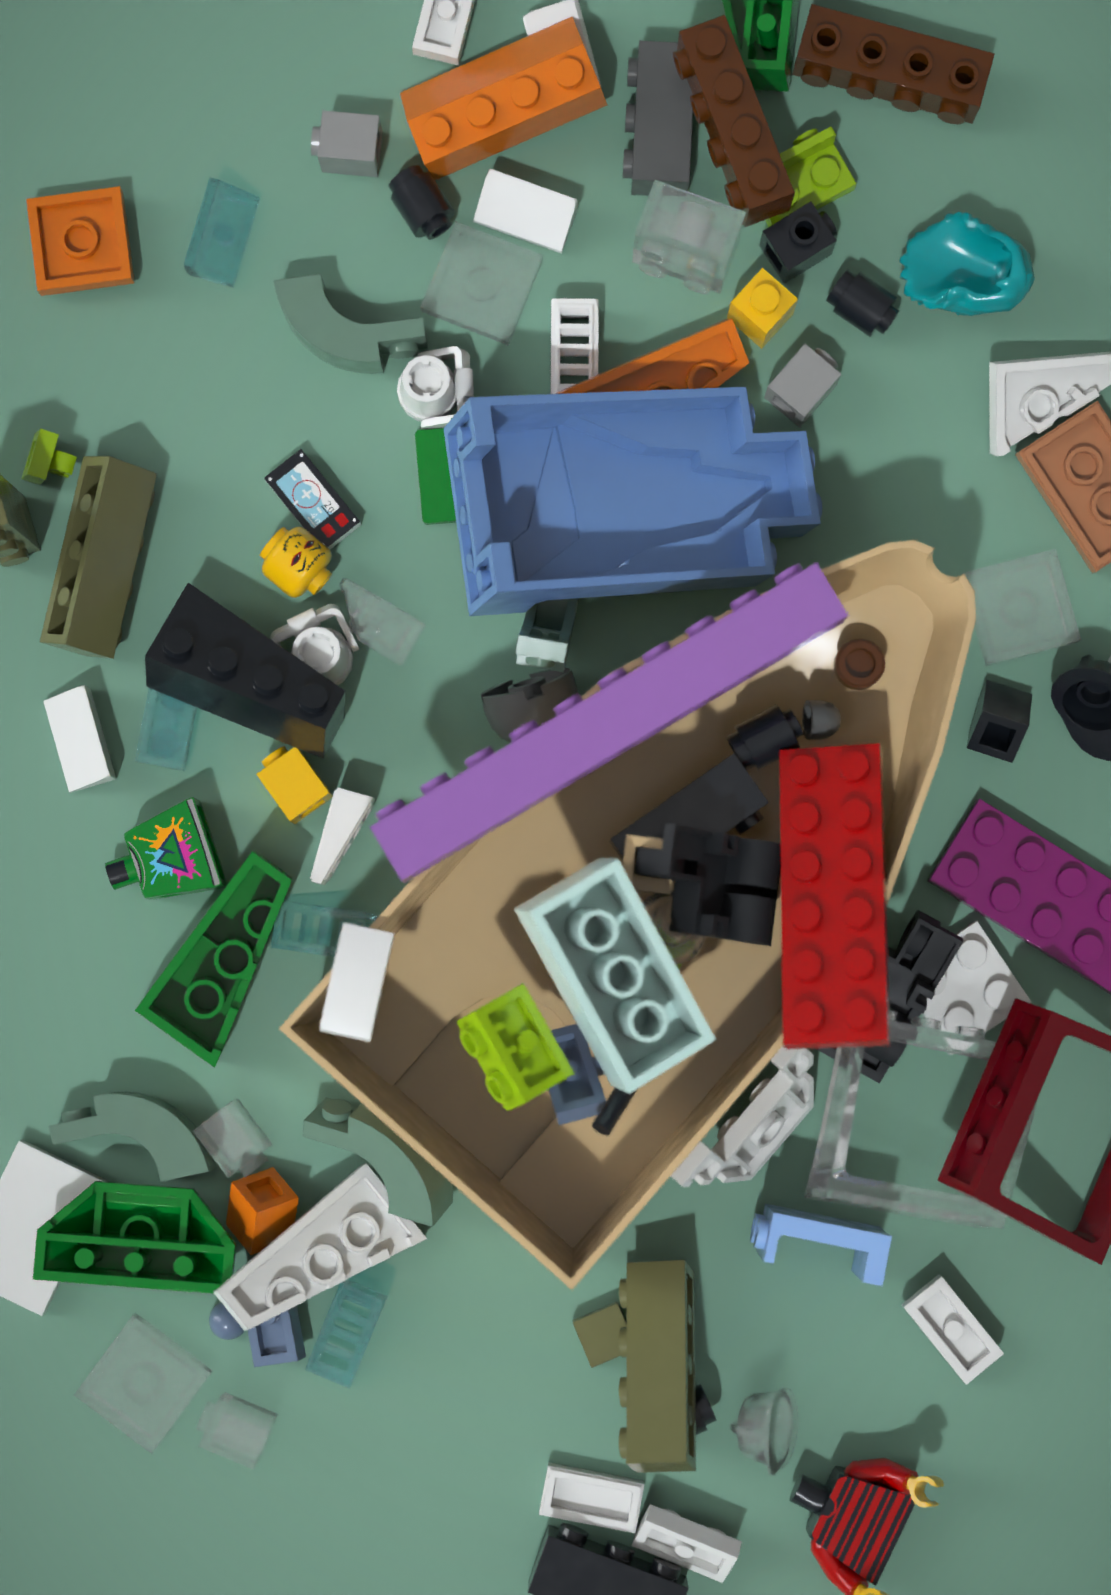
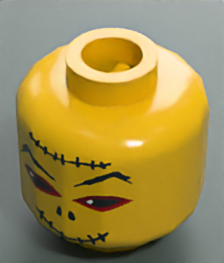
M282 527L269 540L259 555L264 559L262 564L264 576L292 598L302 596L307 590L315 596L332 576V573L326 569L331 560V551L303 527H294L290 530Z

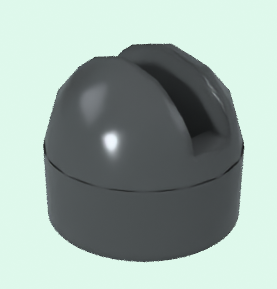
M823 700L805 701L802 711V728L807 740L827 739L838 731L842 718L837 707L831 702Z

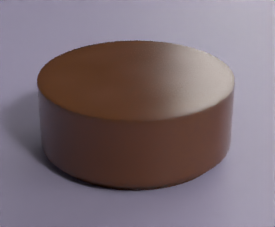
M854 639L845 643L839 649L834 659V672L841 684L853 690H864L873 686L881 678L885 669L883 652L875 643L866 639Z

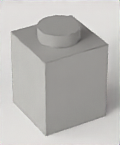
M322 110L321 127L313 126L311 135V155L318 157L322 172L378 177L383 133L379 115Z
M804 344L768 385L764 398L800 428L836 387L841 377V373L836 370L838 364L824 350L820 348L812 350L808 345Z

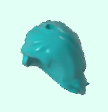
M962 211L954 214L948 213L944 216V220L928 226L925 231L916 232L914 237L910 238L906 243L907 253L900 257V263L905 266L899 277L906 280L904 294L910 297L911 301H917L918 305H924L928 309H943L955 312L957 315L975 316L1010 311L1025 298L1035 280L1030 253L1018 240L996 230L989 224L983 223L980 218L972 217V214Z

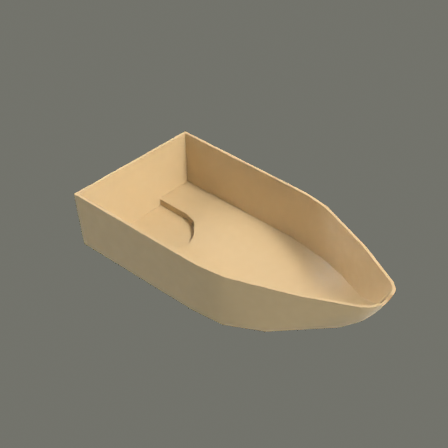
M916 540L885 543L821 569L849 615L842 624L412 878L369 927L394 933V942L382 987V997L371 1042L320 1032L332 969L279 1028L571 1290L574 1289L783 1046L781 869L771 946L676 932L693 941L679 972L716 1040L639 1087L608 1136L598 1133L592 1127V1123L597 1115L558 1125L548 1090L509 1111L505 1110L502 1103L497 1102L488 1091L485 1081L486 1075L478 1060L465 1050L460 1039L461 1030L457 1025V1021L524 983L550 1030L576 1024L573 1015L570 1013L567 1004L514 908L600 857L619 859L621 865H623L622 859L609 842L610 839L731 756L733 751L726 736L736 732L735 726L776 704L782 712L791 709L801 728L802 711L806 700L831 702L839 709L842 720L838 731L823 740H807L802 735L797 738L800 748L880 743L883 755L886 903H888L943 752L976 622L975 591L964 573L960 576L952 577L940 572L932 558L935 548ZM731 609L715 617L714 620L717 622L732 613L733 610ZM685 633L668 643L673 648L688 639L689 636ZM854 639L872 641L881 649L885 658L883 675L873 686L864 690L847 688L841 684L834 672V659L837 652L845 643ZM639 657L622 667L629 674L645 663ZM598 684L582 696V699L585 700L600 691L601 689ZM777 760L760 770H757L756 767L747 770L769 802L759 810L764 819L741 835H739L735 828L728 831L727 834L740 836V838L780 843V763ZM675 881L672 882L670 895L636 891L651 920L669 929L672 922L670 915ZM589 1046L592 1057H594L595 1055ZM601 1075L598 1077L607 1100L614 1087L611 1086L605 1075Z

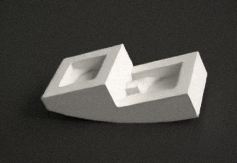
M343 923L324 1004L320 1032L371 1042L381 1002L382 987L394 942V933Z

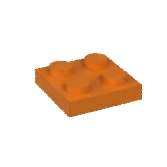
M120 186L26 199L37 291L41 296L135 283L124 194Z

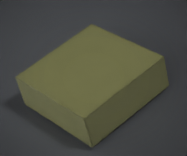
M617 1301L572 1320L591 1368L621 1356L619 1331L621 1327H627V1324Z

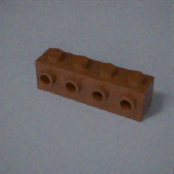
M811 4L792 75L801 77L804 83L814 87L831 85L846 89L849 95L858 99L870 100L875 97L890 101L895 108L902 111L916 112L923 110L937 114L940 120L950 124H963L964 122L972 124L981 106L995 53Z
M725 15L679 31L678 47L673 52L674 63L681 80L687 79L693 93L690 96L691 107L699 124L704 123L710 139L707 140L708 150L714 166L722 168L727 180L724 189L732 211H739L744 227L790 211L795 192Z

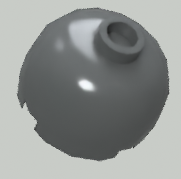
M565 668L564 673L552 670L529 674L530 679L514 684L512 679L482 692L483 709L495 733L501 739L512 743L509 734L524 724L535 720L538 726H541L555 718L556 714L553 709L563 701L578 694L577 684L570 668Z

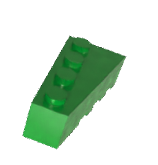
M253 850L135 1011L215 1068L293 877Z

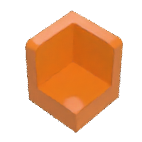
M274 1167L232 1181L226 1218L227 1227L250 1255L256 1254L295 1222L299 1197Z

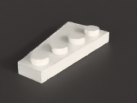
M365 1163L358 1167L213 1293L244 1331L250 1330L427 1238L414 1221L388 1213L389 1201L386 1187L369 1165Z

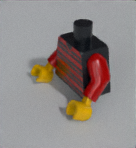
M887 1458L852 1461L846 1468L835 1466L825 1485L801 1474L792 1489L789 1501L812 1512L806 1524L807 1533L812 1539L810 1550L829 1581L845 1595H888L881 1590L868 1588V1582L877 1585L914 1505L917 1504L920 1507H935L939 1505L938 1502L931 1501L926 1497V1484L944 1487V1482L940 1477L933 1475L918 1477L916 1471Z

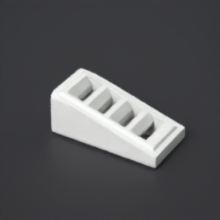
M555 298L551 300V394H556L559 391L576 385L560 384V376H588L589 379L598 375V299ZM561 318L589 319V324L561 323ZM561 337H589V344H561ZM560 357H589V364H560Z
M338 787L337 790H334L310 876L312 882L325 886L327 881L331 879L372 811L376 801L373 797Z

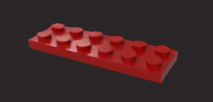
M880 743L779 750L783 1045L786 1049L890 1045L882 747Z

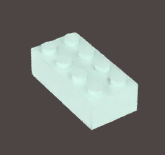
M600 857L514 908L612 1087L630 1094L716 1040L619 859Z

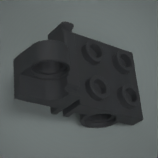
M665 823L662 849L637 848L634 874L675 880L670 915L672 922L669 926V931L771 946L781 869L780 843L740 838V836L727 833L710 832L678 824Z
M917 910L908 923L897 949L894 950L888 946L890 1045L814 1049L880 1084L889 1067H893L905 1050L914 1031L917 1019L927 1008V997L932 1000L935 995V989L962 945L963 938L941 927L939 920Z

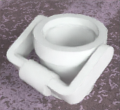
M451 346L420 352L418 357L408 362L403 370L397 386L400 406L408 416L421 421V429L444 428L450 421V418H453L455 415H449L457 404L458 412L469 397H474L473 370L470 369V356L467 351ZM455 358L454 374L441 360Z
M327 604L315 611L312 607L288 619V624L275 629L271 633L270 639L280 645L279 642L287 638L297 637L293 643L291 654L336 685L345 681L352 670V651L360 650L340 608L335 604ZM335 616L346 639L332 628L317 626L321 625V622Z

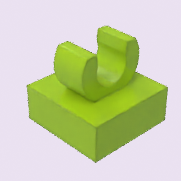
M40 428L34 434L21 479L40 485L46 480L48 472L68 478L73 473L77 457L55 450L59 434Z

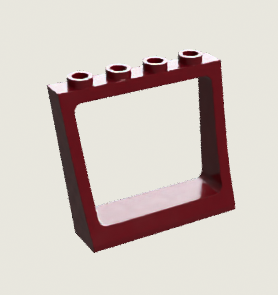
M1015 998L937 1181L1074 1253L1102 1265L1111 1245V1149L1079 1225L1073 1232L1002 1195L1000 1187L1063 1039L1066 1036H1070L1111 1053V1036L1051 1010Z

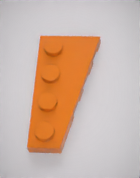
M728 318L559 391L556 394L718 388L748 365L749 360L733 319Z

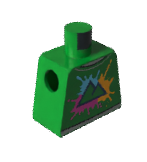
M194 797L182 801L124 833L129 855L105 863L107 876L114 890L139 882L144 898L151 900L218 890L228 885L201 801Z

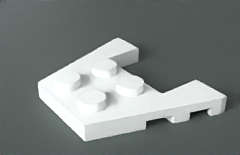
M783 1045L770 1060L779 1069L777 1074L771 1080L769 1078L764 1079L755 1087L750 1095L752 1103L740 1117L733 1116L723 1124L717 1135L719 1141L712 1149L700 1141L671 1177L682 1187H690L693 1182L691 1179H694L701 1186L710 1185L716 1177L722 1183L752 1180L814 1107V1077L807 1072L814 1063V1055L809 1050L786 1049Z

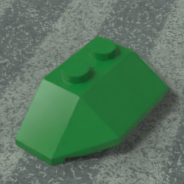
M95 1181L37 1229L33 1280L214 1294L213 1292L234 1275L236 1243L194 1188Z

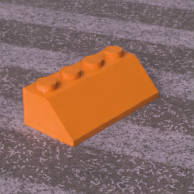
M573 17L400 93L413 138L423 163L434 180H438L608 105Z

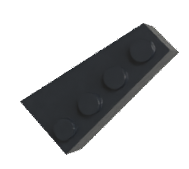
M187 583L145 655L146 687L324 759L343 722L346 694L344 689L190 583Z

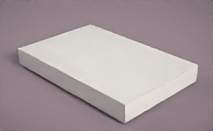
M24 1140L18 1141L0 1178V1296L43 1316L46 1314L60 1282L33 1280L37 1229L95 1181H109Z

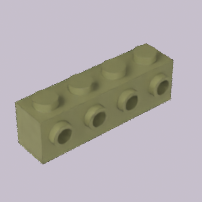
M83 456L40 643L88 657L114 659L116 648L122 638L121 625L126 604L133 591L132 578L137 557L144 544L143 532L148 510L154 501V485L157 473L111 456Z
M685 1260L627 1263V1278H621L619 1283L620 1304L622 1308H627V1327H621L619 1331L620 1354L622 1358L626 1357V1377H621L619 1380V1400L621 1407L626 1408V1427H621L619 1431L620 1456L622 1459L626 1458V1464L637 1473L696 1471L694 1271Z

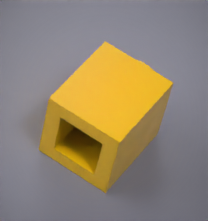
M762 267L730 302L727 319L732 318L735 326L762 349L791 318L798 298Z
M282 746L269 754L261 762L265 768L256 774L288 820L293 824H297L333 797L302 751L296 747L288 751L285 746Z

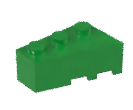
M722 0L727 22L754 90L789 92L799 0Z

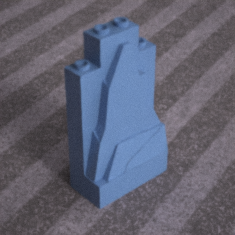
M746 387L469 397L443 428L469 616L525 613L535 604L546 600L758 586L775 575L774 569L777 563V552L775 545L770 542V539L802 537L821 524L822 500L815 490L813 477L815 455L813 449L808 445L806 431L753 433L755 410L753 405L748 402Z

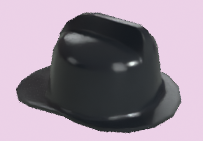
M1089 654L1082 657L1080 663L1074 668L1057 677L1052 684L1051 699L1077 745L1095 758L1111 761V663L1094 660Z

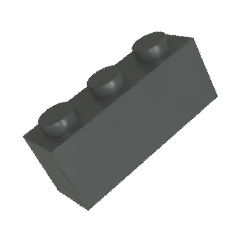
M639 40L638 58L629 57L627 87H636V103H626L625 132L634 133L633 150L624 149L622 178L632 179L631 195L687 198L693 116L690 96L693 93L687 79L681 80L674 63L673 52L677 50L678 42Z

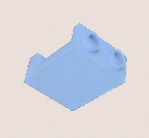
M765 1204L763 1215L755 1213L750 1242L754 1243V1248H757L756 1252L763 1262L774 1263L778 1239L780 1236L785 1235L855 1249L851 1271L864 1283L883 1286L892 1236L881 1227Z

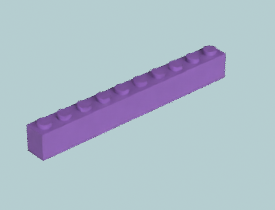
M817 562L806 569H803L800 563L786 569L773 579L777 586L761 596L756 589L742 595L730 604L733 612L717 622L712 615L698 621L686 630L689 638L671 648L668 641L654 647L641 657L645 664L631 673L627 674L624 667L612 672L597 683L601 690L587 699L583 700L580 694L568 698L553 709L556 717L543 725L538 726L535 720L524 724L509 734L512 743L499 751L494 752L492 747L489 746L475 753L464 761L468 769L450 779L445 772L431 779L420 787L423 796L408 805H405L404 801L399 799L378 811L375 815L379 822L370 826V829L400 880L406 883L842 624L849 615Z

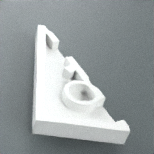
M1111 352L989 362L990 454L1004 456L1011 451L1009 447L1032 433H1041L1052 426L1057 418L1068 416L1099 397L1098 392L1111 385Z

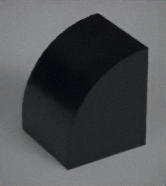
M986 680L971 723L967 749L1013 763L1029 727L1032 694Z

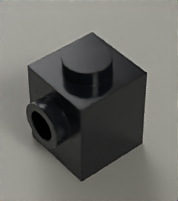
M810 201L763 230L759 246L782 282L786 284L832 255L837 241L835 239L837 230L829 215L825 211L818 213Z

